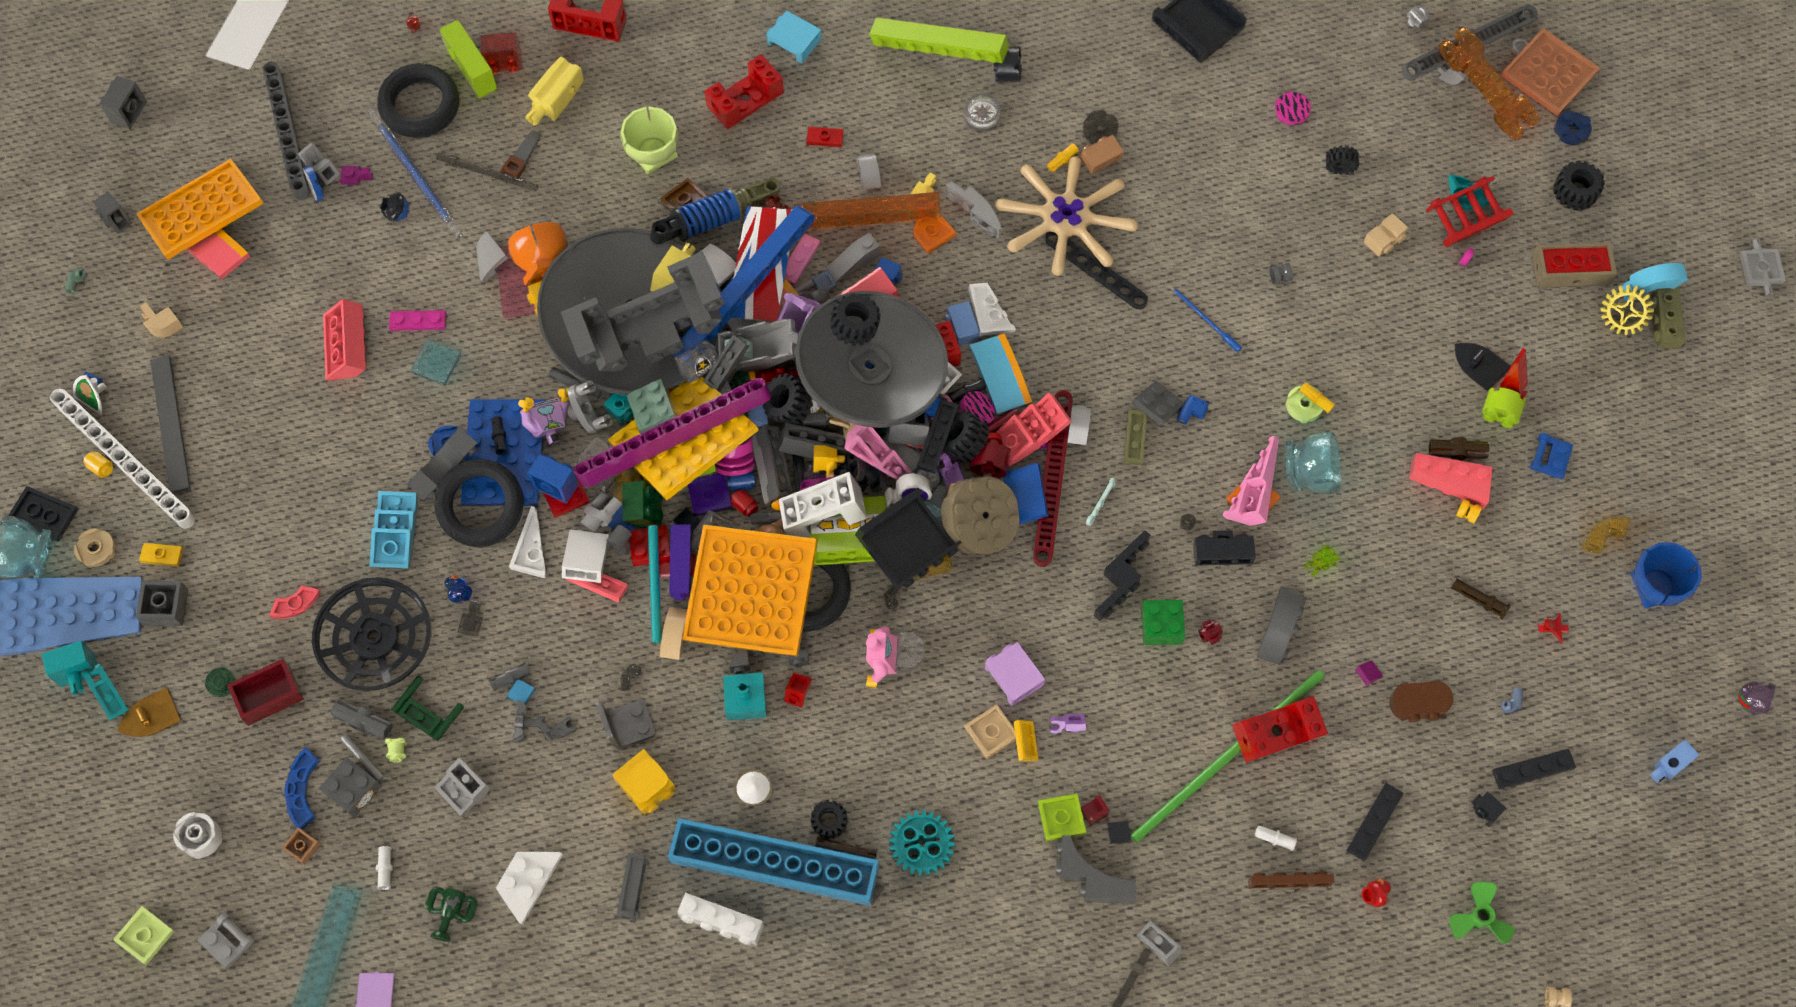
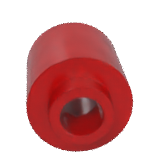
M736 490L732 494L731 504L744 516L750 517L752 513H756L759 509L757 501L745 490Z

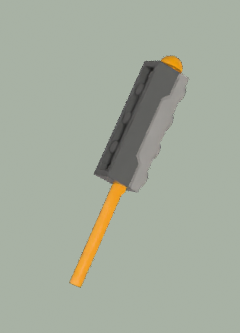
M755 372L748 373L749 382L756 379ZM764 425L758 427L759 431L752 435L753 449L764 504L771 505L774 510L780 511L779 499L791 495L793 492L785 453L779 451L780 429L779 427Z

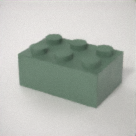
M662 379L651 382L627 394L640 434L677 417L670 393Z

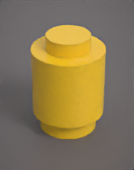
M89 452L84 458L83 462L86 468L100 478L109 476L113 471V463L98 452Z

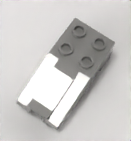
M783 319L772 323L764 321L738 328L737 331L740 333L726 331L718 334L719 356L725 348L724 340L731 339L733 334L752 342L753 359L739 362L731 374L733 376L765 370L795 358L798 333L795 330V321L792 319Z

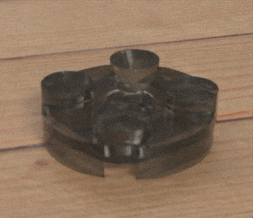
M1098 110L1091 112L1083 122L1082 130L1086 139L1094 145L1104 136L1114 135L1116 138L1119 125L1115 116L1106 114V111ZM1098 125H1101V127H1105L1103 130L1097 129Z

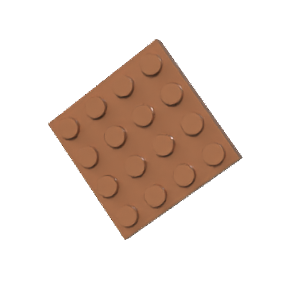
M1543 28L1502 71L1500 76L1559 116L1598 73L1600 67Z

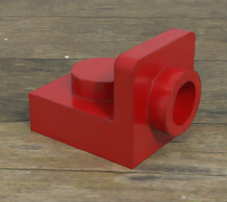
M793 672L785 689L784 702L803 707L812 678Z

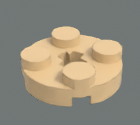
M90 529L83 532L78 537L77 545L75 544L74 546L76 558L89 568L102 566L115 556L116 545L114 539L108 532L99 529ZM94 544L99 546L97 551H90L91 548L93 549L92 546Z

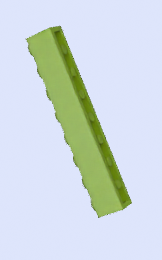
M876 18L869 33L873 45L878 47L884 46L893 49L955 56L992 63H1003L1009 48L1007 37L1002 34Z

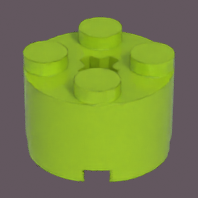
M1491 388L1488 391L1482 409L1483 419L1488 422L1496 420L1502 422L1501 425L1503 427L1513 428V425L1518 424L1526 399L1522 400L1520 398L1521 394L1510 389L1499 388V391H1494V388Z

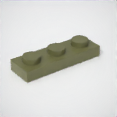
M1131 409L1128 411L1123 464L1143 465L1147 415L1143 411Z

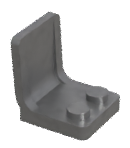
M638 700L613 710H607L601 701L596 703L607 737L615 748L621 750L655 737L656 733L644 700Z

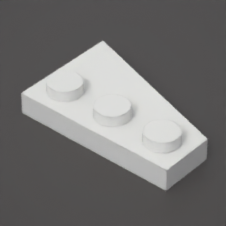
M988 283L969 284L968 289L976 324L980 332L979 336L1014 333L1016 328L1009 322L1008 315L1001 309L998 299Z

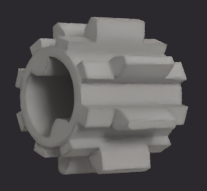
M1417 5L1408 12L1407 18L1409 20L1407 22L1412 27L1415 26L1420 29L1429 21L1430 16L1428 14L1430 12L1425 7Z

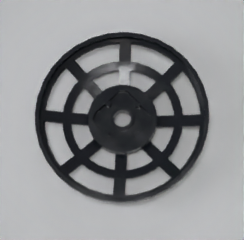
M380 577L354 581L332 594L319 610L312 630L313 652L325 674L343 687L360 691L380 690L404 680L420 665L427 653L431 640L430 615L418 594L399 581ZM368 586H387L394 588L390 599L380 597L366 599L362 588ZM355 591L358 602L347 608L340 617L329 612L340 599ZM401 592L406 593L417 603L422 611L421 614L411 618L408 611L397 603ZM383 604L387 606L384 613L380 614L371 613L368 605ZM361 608L363 614L361 618L354 624L346 621L353 612ZM394 609L398 610L406 619L405 622L396 626L390 619ZM326 619L335 624L332 635L333 647L321 650L320 633L322 624ZM425 621L426 639L422 651L412 648L415 640L414 626ZM341 628L350 631V642L339 645ZM409 629L407 646L397 643L398 633ZM374 632L379 633V637L376 640H369L370 634ZM354 650L359 658L354 665H351L343 657V652ZM393 650L402 653L394 663L389 666L387 665L385 657ZM336 655L339 662L346 669L350 670L346 677L342 680L329 669L323 657ZM407 656L417 658L416 662L405 673L391 680L389 671L398 667ZM366 660H377L380 669L363 670L361 668ZM357 674L364 676L382 675L384 684L360 686L351 682Z

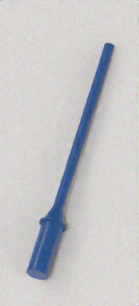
M1174 289V292L1221 335L1223 341L1229 344L1237 353L1241 351L1242 346L1230 334L1219 329L1177 289Z

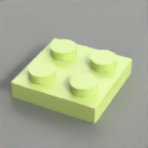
M141 906L113 940L140 962L147 965L175 931Z

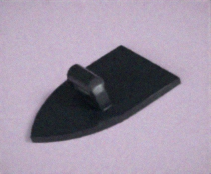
M1473 343L1455 344V355L1461 369L1487 391L1510 368L1509 364L1483 346Z

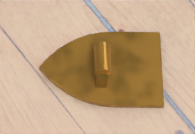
M167 687L135 703L122 718L117 732L128 736L143 737L156 734L181 722Z

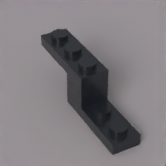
M1146 530L1105 568L1104 576L1117 589L1095 610L1094 617L1099 621L1104 617L1107 619L1113 613V608L1117 604L1120 606L1127 599L1126 595L1130 591L1134 593L1140 587L1141 575L1129 564L1136 559V554L1139 551L1143 552L1150 545L1149 539L1151 535Z

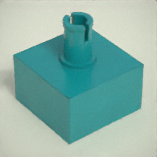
M80 640L41 654L46 675L60 687L70 685L71 695H79L78 691L81 694L84 693L85 690L82 684L84 678L81 673L86 670L90 671L97 665L95 653Z
M763 672L723 676L727 721L767 717Z

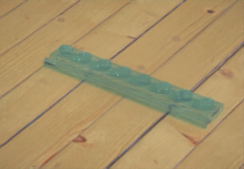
M336 884L332 885L291 1007H325L363 892L361 890Z

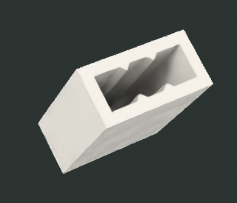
M570 530L562 563V578L601 583L608 550V543L606 541L608 534Z

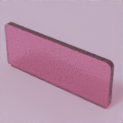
M508 246L500 247L508 257L506 261L497 267L503 317L512 318L535 314L534 304L531 305L527 298V294H529L528 286L530 285H525L523 281L526 271L513 262Z

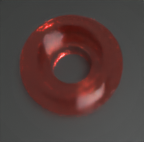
M408 15L406 25L414 33L420 29V22L417 16Z

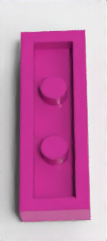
M445 310L390 311L389 330H446L447 313Z

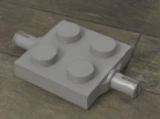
M1755 238L1752 240L1754 249L1744 250L1739 254L1746 285L1763 286L1765 295L1772 296L1774 292L1771 285L1784 284L1786 281L1778 249L1762 248L1760 238Z

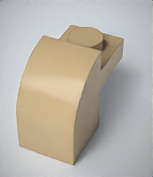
M146 302L140 306L144 312L141 314L145 319L143 324L152 335L168 337L184 328L169 307L155 315Z

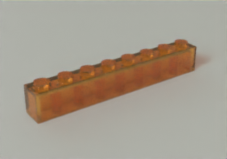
M939 192L794 204V208L800 205L815 215L814 221L808 229L940 218Z

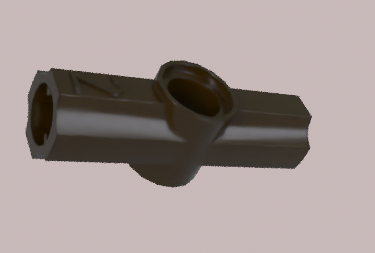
M1455 437L1450 440L1430 439L1428 447L1429 455L1450 457V459L1464 461L1467 458L1487 459L1490 450L1488 442L1467 441L1464 437Z

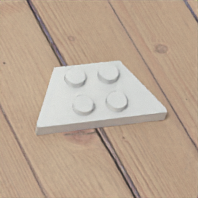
M516 852L499 881L496 889L521 925L525 922L563 856L562 853Z

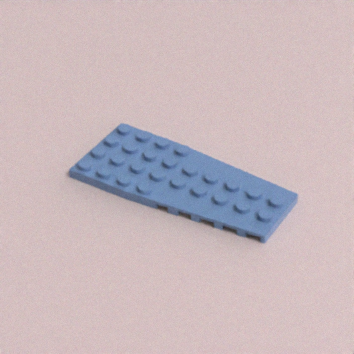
M83 577L0 580V656L42 651L50 647L60 648L80 640L85 643L92 640L102 641L110 637H125V635L134 633L137 635L141 634V622L136 618L143 579L141 577Z

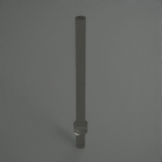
M438 153L436 157L437 160L449 163V166L455 168L461 167L529 190L537 191L538 189L537 184L460 160L459 157L453 155L450 157Z
M1144 948L1139 959L1134 961L1131 967L1132 971L1112 1007H1121L1138 976L1142 975L1146 967L1144 965L1152 953L1151 950Z

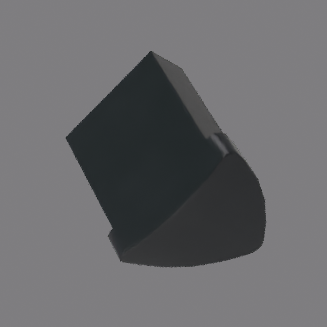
M686 507L673 519V522L676 525H691L692 538H701L702 524L699 518L694 516Z

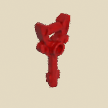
M775 367V370L755 372L756 378H762L765 383L772 382L774 377L778 378V375L781 374L799 377L797 370L786 371V367Z

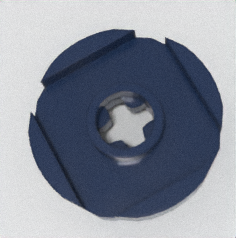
M1565 111L1557 119L1554 131L1563 143L1579 145V143L1585 142L1591 134V119L1578 112ZM1569 126H1575V128L1577 129H1575V131H1571V128Z

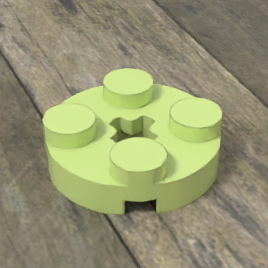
M1301 386L1293 388L1288 394L1285 404L1288 413L1301 423L1316 420L1322 414L1323 409L1317 404H1312L1313 401L1300 392ZM1301 401H1304V402L1308 401V402H1309V404H1308L1309 407H1304V406H1302V405H1301V404H1302Z

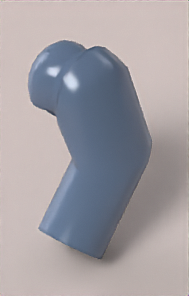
M1514 688L1512 699L1502 702L1501 707L1505 713H1513L1521 708L1523 690Z

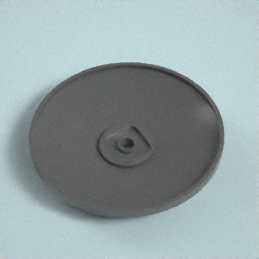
M873 291L850 292L855 293V295L860 293L863 294V297H870V301L874 300L876 302V306L880 309L879 313H881L875 337L871 338L870 342H865L864 345L860 346L858 343L856 346H852V343L847 345L844 344L843 340L839 341L837 339L838 336H834L832 333L833 329L830 328L834 305L839 298L842 299L846 294L831 298L818 306L801 327L796 344L795 360L798 375L804 388L819 406L833 416L855 425L890 427L913 420L928 410L936 401L947 376V350L938 329L921 310L909 302L890 294ZM856 316L847 317L850 321L854 323L864 322L861 318ZM871 363L875 368L868 369L865 367V364Z

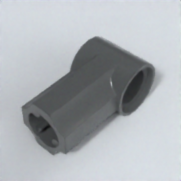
M617 525L607 538V543L620 556L627 555L631 551L629 538L632 536L631 532L622 525Z

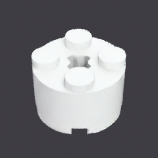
M188 813L180 818L175 826V834H173L175 844L191 857L197 859L207 857L214 853L222 843V832L219 825L206 814Z

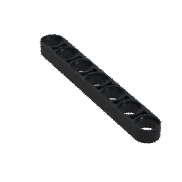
M1047 232L1045 242L1052 249L1056 250L1057 241L1052 242L1049 240V237L1052 235L1057 236V234ZM1067 239V246L1073 249L1071 252H1066L1067 260L1133 308L1141 310L1146 307L1148 297L1144 292L1111 268L1104 267L1097 258L1071 239ZM1084 256L1087 261L1081 263L1077 260V257ZM1097 266L1101 271L1094 273L1091 271V268ZM1113 277L1115 282L1112 284L1107 283L1105 279ZM1126 287L1130 292L1123 294L1120 292V288ZM1142 298L1144 303L1141 305L1136 304L1134 299Z

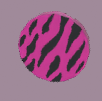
M1288 92L1278 98L1275 105L1276 115L1283 123L1289 125L1301 124L1308 119L1311 104L1304 95L1297 92Z
M971 391L961 399V411H970L986 425L993 421L995 409L991 400L986 395L978 391Z

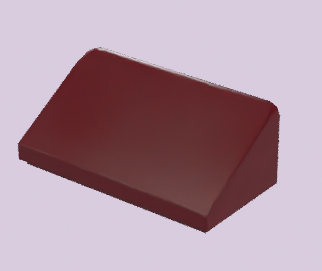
M1011 409L994 419L987 425L989 433H995L1014 414L1019 416V410Z

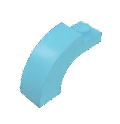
M1667 263L1652 266L1630 275V280L1623 284L1622 287L1623 290H1626L1629 284L1630 290L1633 291L1634 287L1638 286L1636 292L1639 293L1644 289V294L1661 288L1675 289L1686 282L1688 278L1683 264ZM1630 295L1624 296L1625 302H1627Z

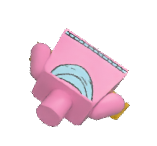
M887 626L870 629V634L866 641V659L875 672L873 675H867V687L876 688L877 683L886 674H897L899 637L890 634V628Z

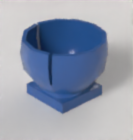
M1659 542L1641 553L1634 571L1630 574L1644 609L1658 605L1675 606L1694 595L1702 575L1701 566L1698 565L1699 561L1690 550L1677 543Z

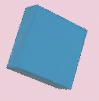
M517 679L507 696L516 702L521 700L526 705L535 688Z

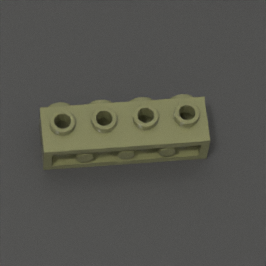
M1680 286L1675 289L1661 288L1650 291L1652 294L1650 301H1653V305L1650 308L1654 309L1652 315V324L1655 325L1653 339L1657 343V348L1680 349L1685 342Z

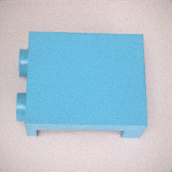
M788 11L778 17L776 24L766 34L768 45L771 46L775 43L796 55V61L800 63L805 61L822 39L821 29Z

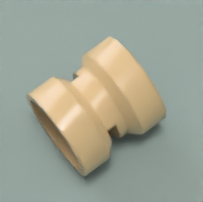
M1550 986L1546 988V1007H1571L1572 992L1570 989L1562 988L1558 990Z

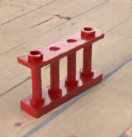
M1486 176L1476 181L1477 184L1442 200L1437 198L1430 202L1431 206L1426 209V212L1436 210L1448 232V237L1443 241L1446 248L1507 220L1514 214L1511 208L1506 210L1500 208L1488 186L1495 180L1494 176L1488 179ZM1480 188L1483 190L1494 211V216H1485L1473 193ZM1465 195L1479 219L1477 220L1478 223L1474 225L1472 222H1469L1458 201L1459 198ZM1451 202L1463 225V230L1458 232L1453 228L1442 207L1443 205Z

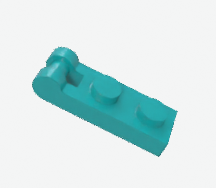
M99 663L94 666V669L86 670L81 674L111 721L127 712L128 709ZM99 675L101 680L94 683L92 678Z

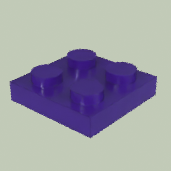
M715 473L701 476L688 484L694 516L732 509L725 475Z

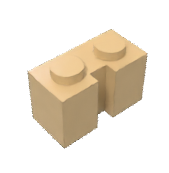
M1392 213L1379 226H1376L1367 233L1363 243L1380 257L1383 253L1388 254L1393 249L1394 244H1400L1406 238L1405 234L1408 227Z

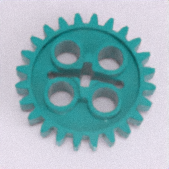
M915 810L913 817L907 813L906 820L900 817L901 825L894 824V828L897 831L890 832V835L895 838L889 839V843L893 844V846L889 847V851L895 852L892 855V859H899L896 863L897 866L904 865L903 872L909 868L910 875L918 871L919 877H921L922 872H925L928 877L930 870L937 874V867L944 869L943 861L950 863L947 855L953 856L954 854L949 848H955V843L950 842L955 836L948 835L952 831V827L945 828L947 820L940 822L941 815L934 818L933 811L928 816L925 810L922 811V815H919L917 810ZM931 827L936 832L933 835H927L924 832L925 829ZM912 831L916 836L913 839H907L904 834ZM920 839H923V842H925L924 847H921L919 844ZM936 847L940 852L937 855H931L928 850ZM911 851H916L919 853V857L911 859L908 854Z

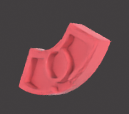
M301 585L299 590L292 596L276 598L269 614L270 618L286 619L305 612L316 602L321 591Z

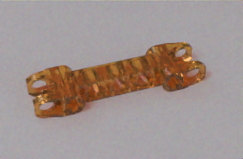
M1461 26L1454 32L1460 47L1454 45L1448 39H1445L1438 45L1445 62L1455 72L1463 70L1497 112L1493 118L1499 128L1512 139H1519L1524 135L1519 119L1528 126L1533 127L1540 121L1539 115L1525 95L1519 94L1515 96L1483 57L1482 53L1485 48L1479 38L1466 27Z

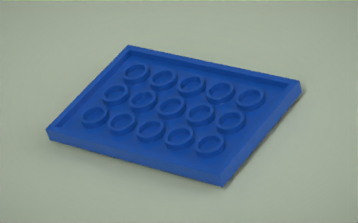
M470 399L467 434L477 442L475 446L477 450L471 457L467 455L464 461L488 459L502 464L517 478L523 492L524 506H538L539 490L533 487L527 472L539 454L542 455L543 436L535 438L522 425L520 411L523 408L518 403L520 400L525 399ZM533 399V401L538 403L545 401V399ZM494 416L503 418L508 451L504 455H497L495 453L490 421L491 418L494 419ZM483 476L474 477L462 484L461 505L505 506V495L502 487L494 479Z

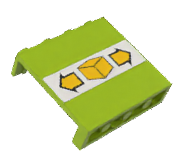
M885 496L863 497L867 519L849 525L841 513L810 524L811 538L818 540L814 565L875 561L857 539L855 533L861 526L886 510ZM818 500L814 506L819 505L822 500Z

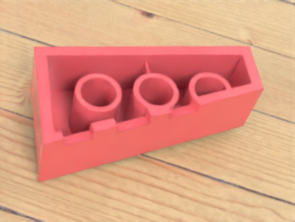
M1416 453L1411 461L1409 479L1430 488H1436L1443 491L1442 493L1455 496L1461 499V501L1467 499L1471 504L1482 506V510H1484L1489 502L1493 467Z

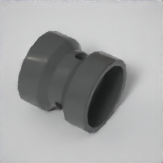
M1290 263L1282 264L1279 267L1277 265L1270 267L1269 273L1273 284L1293 280V271Z

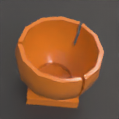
M542 222L532 224L538 245L535 243L530 225L518 230L509 238L507 245L513 262L526 271V275L523 278L525 285L542 281L551 263L568 247L566 233L558 223Z

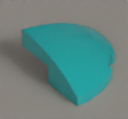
M1450 174L1449 176L1451 195L1474 184L1470 183L1471 180L1458 175ZM1481 188L1473 192L1481 208L1490 205ZM1466 195L1458 199L1463 210L1473 209Z

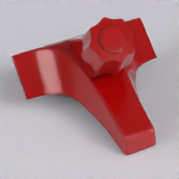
M1559 613L1555 620L1547 618L1545 623L1538 624V632L1553 633L1560 644H1562V633L1569 632L1568 625H1561V613Z

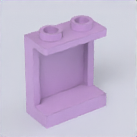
M1018 642L1014 645H1007L1002 649L1003 652L997 656L996 654L990 656L985 663L986 672L989 671L1007 695V701L1011 706H1014L1045 684V678Z

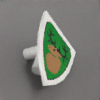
M82 375L73 384V397L102 416L103 411L99 393L107 389L104 383L97 385L96 378L90 379L87 375Z

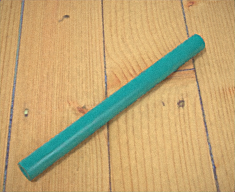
M651 525L648 526L652 643H661L658 526Z

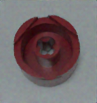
M989 439L979 455L970 460V471L980 477H983V474H990L991 477L997 479L1005 477L1008 471L1011 449L999 445L997 440Z

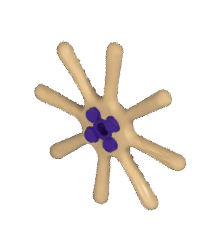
M1077 156L1069 159L1066 192L1063 194L1052 192L1031 165L1025 164L1022 166V175L1046 198V204L1033 205L1008 199H998L995 203V207L999 211L1041 216L1044 221L1041 225L1011 240L1007 245L1009 251H1019L1046 232L1057 234L1058 241L1051 268L1052 273L1057 276L1064 273L1067 239L1072 235L1079 236L1104 267H1109L1113 264V257L1087 231L1088 225H1101L1127 231H1136L1138 229V222L1134 219L1096 215L1090 211L1092 205L1122 190L1125 187L1122 179L1117 178L1086 198H1080L1075 194L1081 167V159Z

